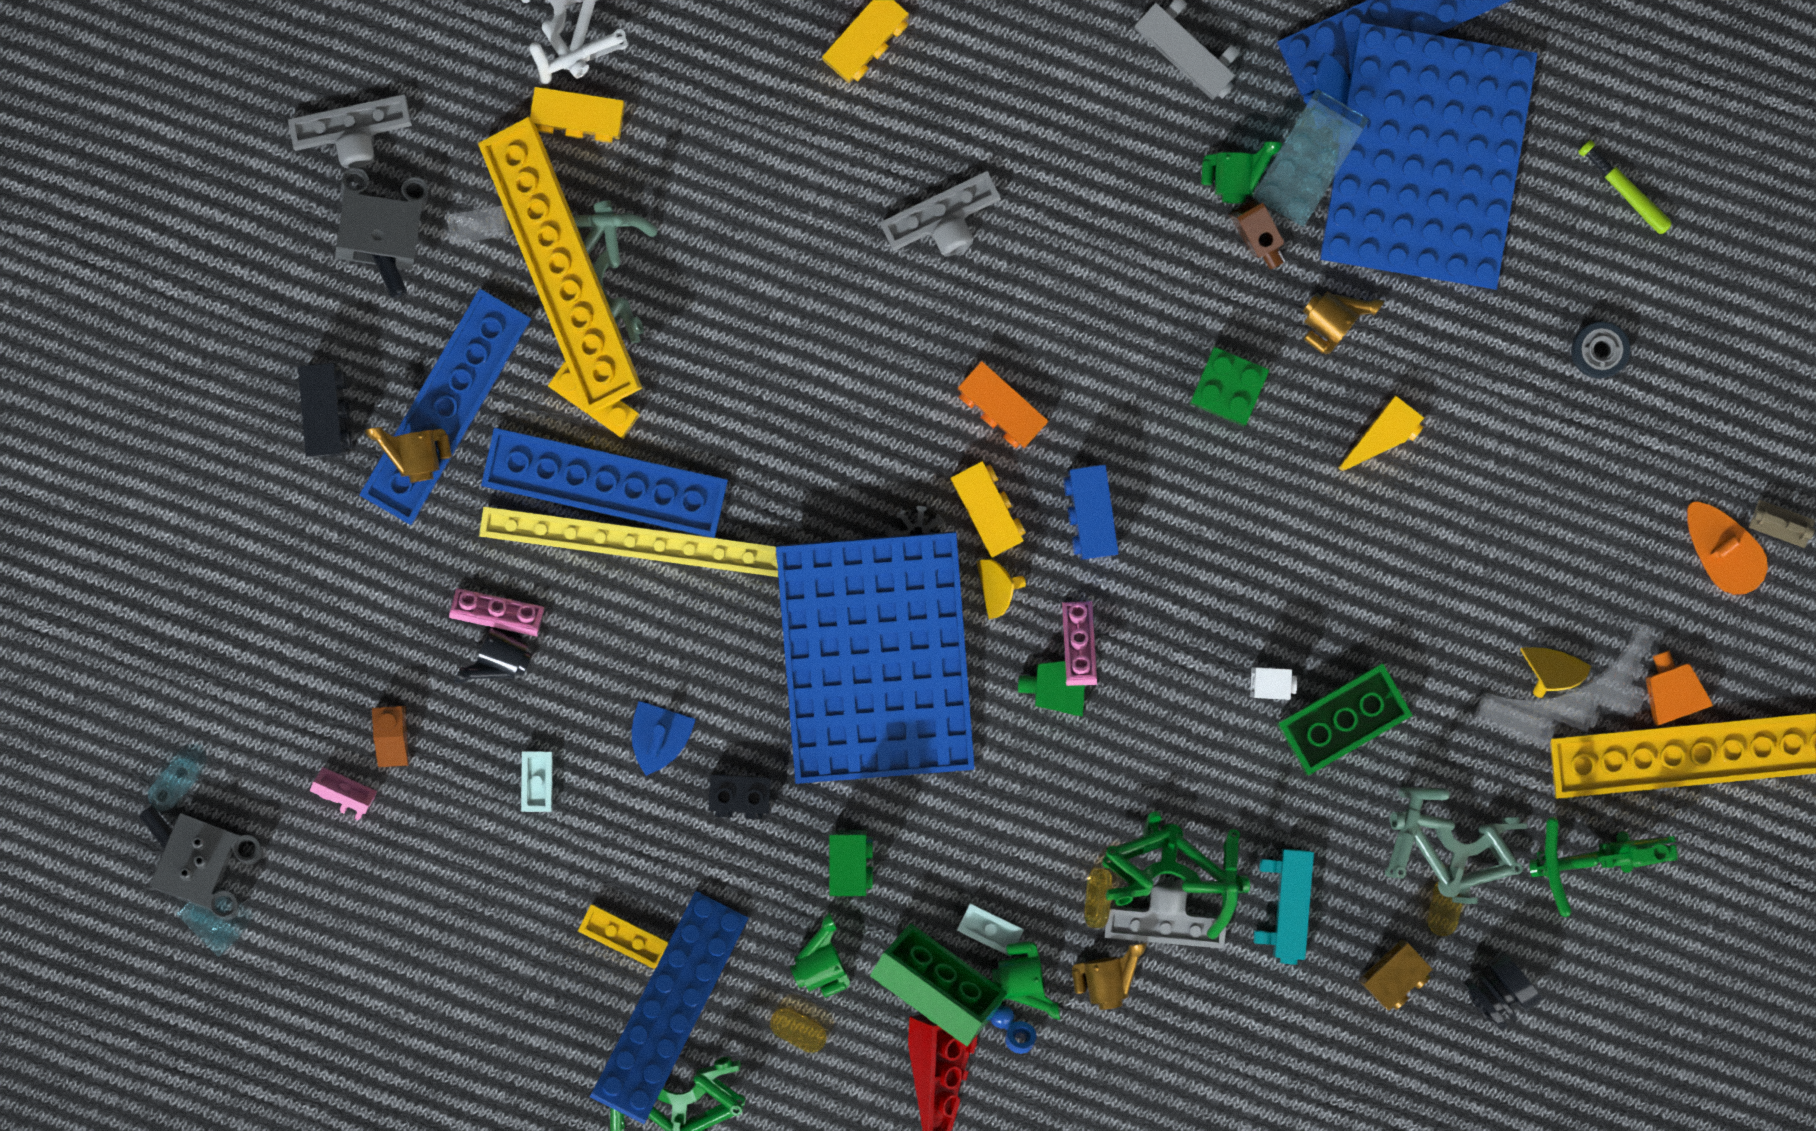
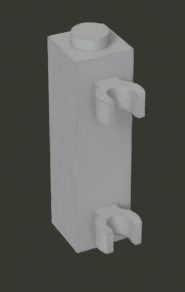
M1174 0L1166 10H1163L1155 3L1137 22L1134 29L1211 100H1214L1218 95L1223 99L1234 87L1231 81L1235 75L1227 67L1239 56L1240 52L1231 45L1217 59L1174 20L1186 8L1187 3L1184 0Z

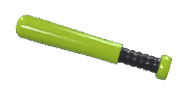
M1589 140L1578 153L1581 156H1587L1603 172L1610 184L1658 234H1664L1671 227V220L1617 167L1611 166L1594 148L1595 143Z

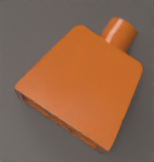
M1670 650L1653 656L1658 673L1647 676L1646 685L1654 725H1661L1713 706L1689 663L1675 666Z

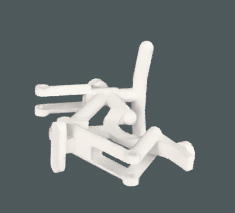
M521 0L524 3L530 2V0ZM547 0L554 8V18L551 22L544 21L542 30L559 57L548 61L538 42L531 43L529 49L540 75L539 84L542 88L547 89L551 86V73L560 69H568L578 79L589 69V65L586 62L618 49L623 50L627 47L628 43L625 32L622 29H617L610 35L583 45L594 5L598 0ZM583 2L570 49H568L560 36V33L564 30L567 17L566 6Z

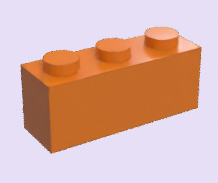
M982 361L958 387V390L961 392L958 398L971 409L974 405L983 412L981 418L993 429L998 425L1006 433L1003 438L1015 449L1019 445L1024 449L1048 423L1044 416Z

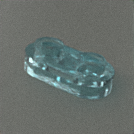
M189 758L174 760L150 787L148 800L151 806L161 811L173 808L198 780L199 768L197 764ZM181 767L185 768L188 773L184 779H181L177 774L178 769ZM160 790H165L168 794L165 801H160L158 798Z

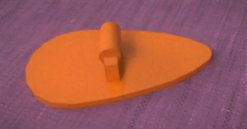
M1698 501L1690 503L1687 508L1689 534L1700 561L1713 583L1722 591L1733 595L1747 594L1757 589L1764 581L1768 570L1767 556L1760 544L1749 532L1721 510Z

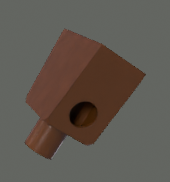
M1253 199L1229 213L1231 220L1254 257H1263L1269 270L1285 262L1278 247L1284 244V241L1263 202ZM1262 233H1265L1266 239L1260 244L1259 237Z

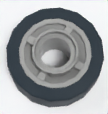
M1599 321L1590 323L1578 331L1572 342L1571 354L1573 362L1580 372L1588 377L1602 379L1611 377L1624 368L1629 360L1631 349L1629 339L1620 327L1614 323ZM1597 342H1602L1607 346L1608 353L1605 358H1599L1595 355L1593 349Z

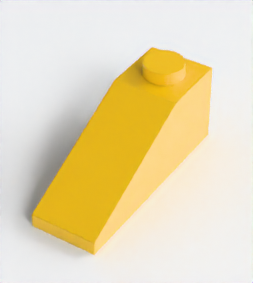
M1394 396L1338 468L1341 471L1347 470L1406 442L1408 438L1413 441L1423 429L1420 423L1424 417L1397 396Z

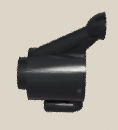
M494 627L491 628L476 663L467 667L461 666L454 683H465L469 679L510 678L514 680L516 674L524 676L533 654L527 652L529 644L502 632L504 631L518 638H521L523 634Z

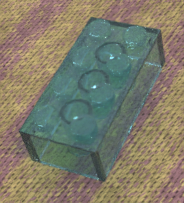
M1316 89L1252 197L1304 227L1369 119L1321 90Z

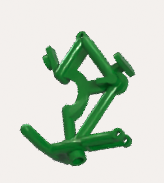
M1151 812L1142 830L1143 837L1117 846H1109L1106 850V856L1102 860V865L1105 868H1110L1130 885L1128 887L1108 889L1105 895L1107 901L1115 900V904L1119 906L1129 904L1133 897L1147 896L1151 893L1154 886L1153 879L1161 874L1176 875L1183 879L1182 889L1185 892L1222 893L1221 913L1207 931L1209 938H1217L1231 920L1238 904V893H1248L1250 891L1248 876H1237L1239 831L1231 829L1228 832L1227 839L1223 844L1224 860L1222 870L1185 840L1182 829L1176 824H1166L1159 830L1160 812ZM1162 848L1161 861L1149 865L1143 871L1129 861V859ZM1177 848L1216 881H1201L1195 871L1177 863Z
M1549 817L1546 822L1545 851L1537 852L1538 859H1530V873L1532 877L1546 876L1549 878V885L1559 913L1562 917H1568L1571 914V908L1561 883L1560 871L1594 867L1601 862L1602 868L1621 866L1623 872L1629 873L1634 867L1678 860L1677 844L1665 845L1676 842L1675 836L1630 841L1629 834L1626 831H1621L1617 834V842L1598 844V851L1558 858V820L1555 817Z
M724 1056L715 1060L714 1066L699 1068L694 1076L695 1085L686 1092L676 1093L663 1087L657 1099L672 1104V1117L669 1119L653 1106L648 1118L665 1131H705L704 1129L726 1119L741 1115L746 1102L744 1095L737 1094L716 1078L722 1074L739 1071L741 1067L740 1060L732 1061L730 1056ZM706 1092L721 1103L686 1120L687 1105L699 1100ZM610 1108V1131H624V1114Z

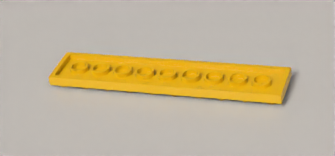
M527 117L479 142V148L586 413L592 414L642 389L535 123H533L530 117Z
M1816 713L1549 739L1556 799L1816 774Z

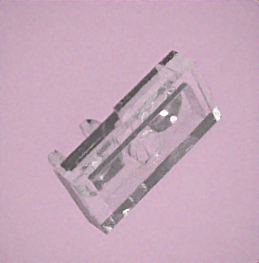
M503 205L446 215L452 245L510 235L508 226L510 224Z

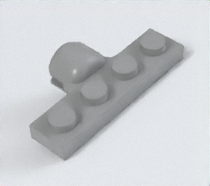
M405 94L288 119L295 151L330 143L335 144L339 162L347 169L365 167L374 161L373 135L412 126Z
M988 171L881 221L880 225L893 251L924 236L931 235L941 254L952 256L963 252L973 243V237L965 222V218L1001 200Z
M1159 881L1154 883L1151 891L1150 905L1146 909L1107 906L1104 936L1105 938L1224 949L1226 927L1217 938H1209L1207 931L1218 916L1186 912L1187 892L1182 889V884L1173 881Z

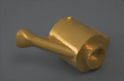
M1328 291L1323 297L1316 293L1302 311L1308 315L1304 323L1322 335L1327 341L1323 340L1313 331H1309L1305 335L1304 340L1319 352L1330 354L1360 315H1375L1385 301L1381 299L1365 301L1331 294Z
M382 427L364 430L370 439L378 442L401 473V477L409 476L410 483L434 479L433 472L440 470L434 441H437L440 459L452 457L449 438L443 429L426 430L394 437L386 433Z
M1147 942L1129 945V950L1123 958L1109 957L1075 964L1072 968L1075 993L1083 994L1087 991L1085 973L1091 1004H1098L1099 1010L1123 1006L1122 999L1129 997L1128 992L1139 957L1146 949Z

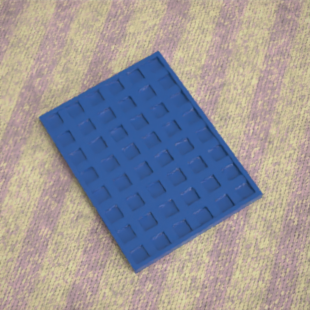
M1360 23L1319 260L1496 290L1538 53Z
M956 531L776 545L795 784L975 770Z

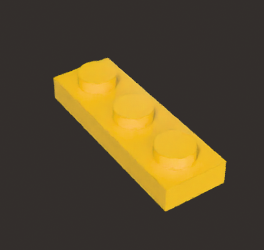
M593 904L590 905L578 929V932L653 969L657 967L669 943Z

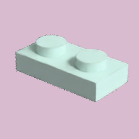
M522 751L521 812H552L553 752Z
M970 903L957 931L1008 955L1006 945L1018 942L1024 929Z

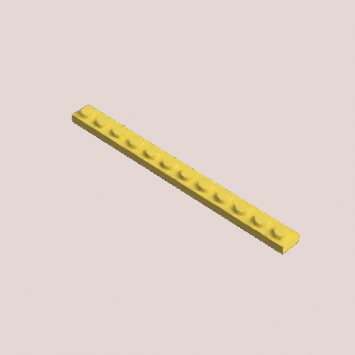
M483 507L480 537L778 577L775 546Z

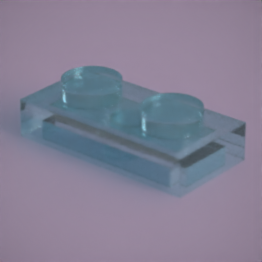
M188 903L177 913L180 919L218 958L240 938V935L225 920L217 918L210 910Z

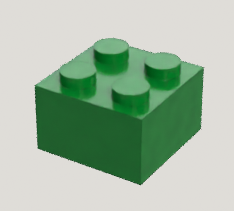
M1213 347L1189 404L1244 427L1248 423L1269 369Z

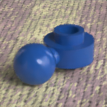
M1000 1005L994 1016L990 1019L992 1024L999 1029L1007 1031L1005 1043L1011 1051L1019 1054L1029 1052L1036 1041L1035 1029L1027 1022H1014L1012 1009L1006 1005ZM1020 1037L1024 1040V1042L1019 1043L1015 1040V1038Z

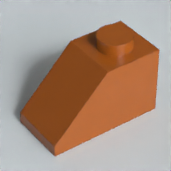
M406 706L372 708L373 739L378 767L408 766Z

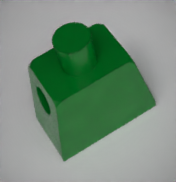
M1065 661L1037 664L1036 676L1019 675L1018 693L1035 694V706L1075 716H1083L1085 685L1067 686Z

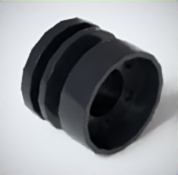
M1500 951L1487 962L1493 974L1489 979L1477 970L1474 974L1481 983L1479 987L1470 978H1467L1462 983L1467 989L1469 999L1484 1018L1503 1032L1508 1028V1025L1501 1017L1504 1012L1515 1022L1518 1019L1512 1009L1514 1004H1517L1525 1011H1529L1542 998L1504 951Z

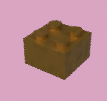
M1401 939L1359 981L1388 1011L1392 1007L1397 1010L1409 999L1406 994L1414 987L1420 989L1431 978L1429 973L1433 969L1409 943Z

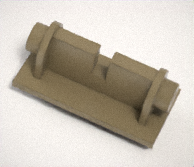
M1758 500L1749 528L1805 548L1808 539L1811 540L1813 537L1815 520Z

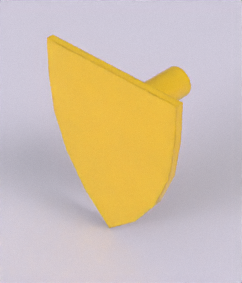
M992 559L976 561L988 618H998L1008 609L1013 596V590L1026 586L1025 578L1023 576L1011 578L1008 572Z
M1537 647L1520 649L1539 679L1533 690V694L1538 698H1542L1546 691L1566 690L1580 685L1587 678L1592 667L1580 659L1561 651Z

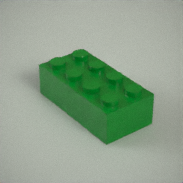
M1379 663L1281 719L1276 724L1305 775L1309 776L1413 715L1384 664Z
M831 830L829 835V896H866L867 889L873 888V866H867V859H872L873 836H867V830Z
M911 923L884 951L870 974L882 986L889 989L965 1046H968L990 1021L1007 995V992Z

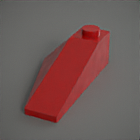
M918 1014L909 1017L908 1048L922 1130L952 1131L960 1104V1098L957 1095L961 1081H966L969 1071L965 1070L969 1054H974L977 1036L968 1046H965L937 1024L930 1021L926 1016Z

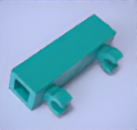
M1282 848L1281 861L1260 859L1259 871L1280 873L1275 932L1254 930L1253 942L1255 944L1274 945L1273 956L1280 958V963L1298 965V959L1305 960L1314 859L1313 851Z

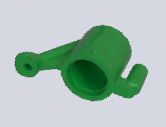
M1264 142V147L1256 154L1227 152L1206 155L1202 161L1201 183L1207 186L1213 184L1214 166L1216 165L1215 195L1222 196L1223 203H1246V197L1254 196V189L1272 155L1279 152L1283 143Z
M830 912L824 917L820 930L802 951L794 956L796 964L790 966L799 988L806 986L810 992L821 987L822 995L825 998L845 990L850 984L841 959L830 940L833 932L837 930Z
M1030 941L1007 944L1006 951L1009 956L1027 953L1028 956L998 961L999 968L992 969L994 984L1007 992L1004 999H1010L1046 1011L1050 1017L1060 1020L1058 1002L1052 1001L1045 995L1037 945Z

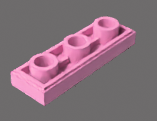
M456 588L449 618L537 637L544 607Z
M1092 601L1062 602L1067 686L1097 685Z

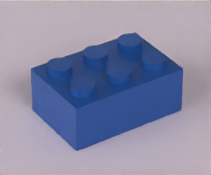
M1106 465L1069 470L1068 477L1063 478L1065 496L1071 495L1072 506L1068 507L1067 511L1069 524L1076 526L1077 536L1072 537L1074 555L1080 554V560L1118 555Z

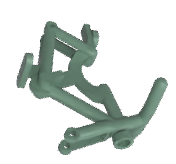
M610 200L601 201L593 206L596 214L572 216L578 229L592 228L583 241L588 255L603 233L605 234L607 250L599 255L593 268L616 324L622 318L631 343L636 344L641 342L639 335L644 333L643 324L639 317H633L627 299L621 297L612 299L607 295L603 287V277L605 270L609 266L617 268L620 265L617 227L634 226L651 237L657 235L658 229L641 216L628 212L616 214L613 212Z
M1407 786L1399 789L1400 797L1411 800L1406 812H1392L1390 816L1392 829L1400 830V832H1398L1389 866L1385 869L1387 877L1402 879L1406 876V866L1414 841L1439 878L1438 889L1440 893L1445 897H1452V902L1478 904V897H1470V887L1511 875H1518L1522 872V865L1517 862L1500 836L1506 830L1527 829V823H1520V817H1502V823L1482 824L1478 828L1479 838L1472 843L1464 844L1452 836L1451 830L1455 828L1453 820L1420 813L1423 800H1447L1450 797L1448 789ZM1420 826L1434 828L1438 839L1445 848L1453 852L1447 869ZM1487 848L1490 849L1499 863L1496 866L1463 874L1468 856L1477 855Z

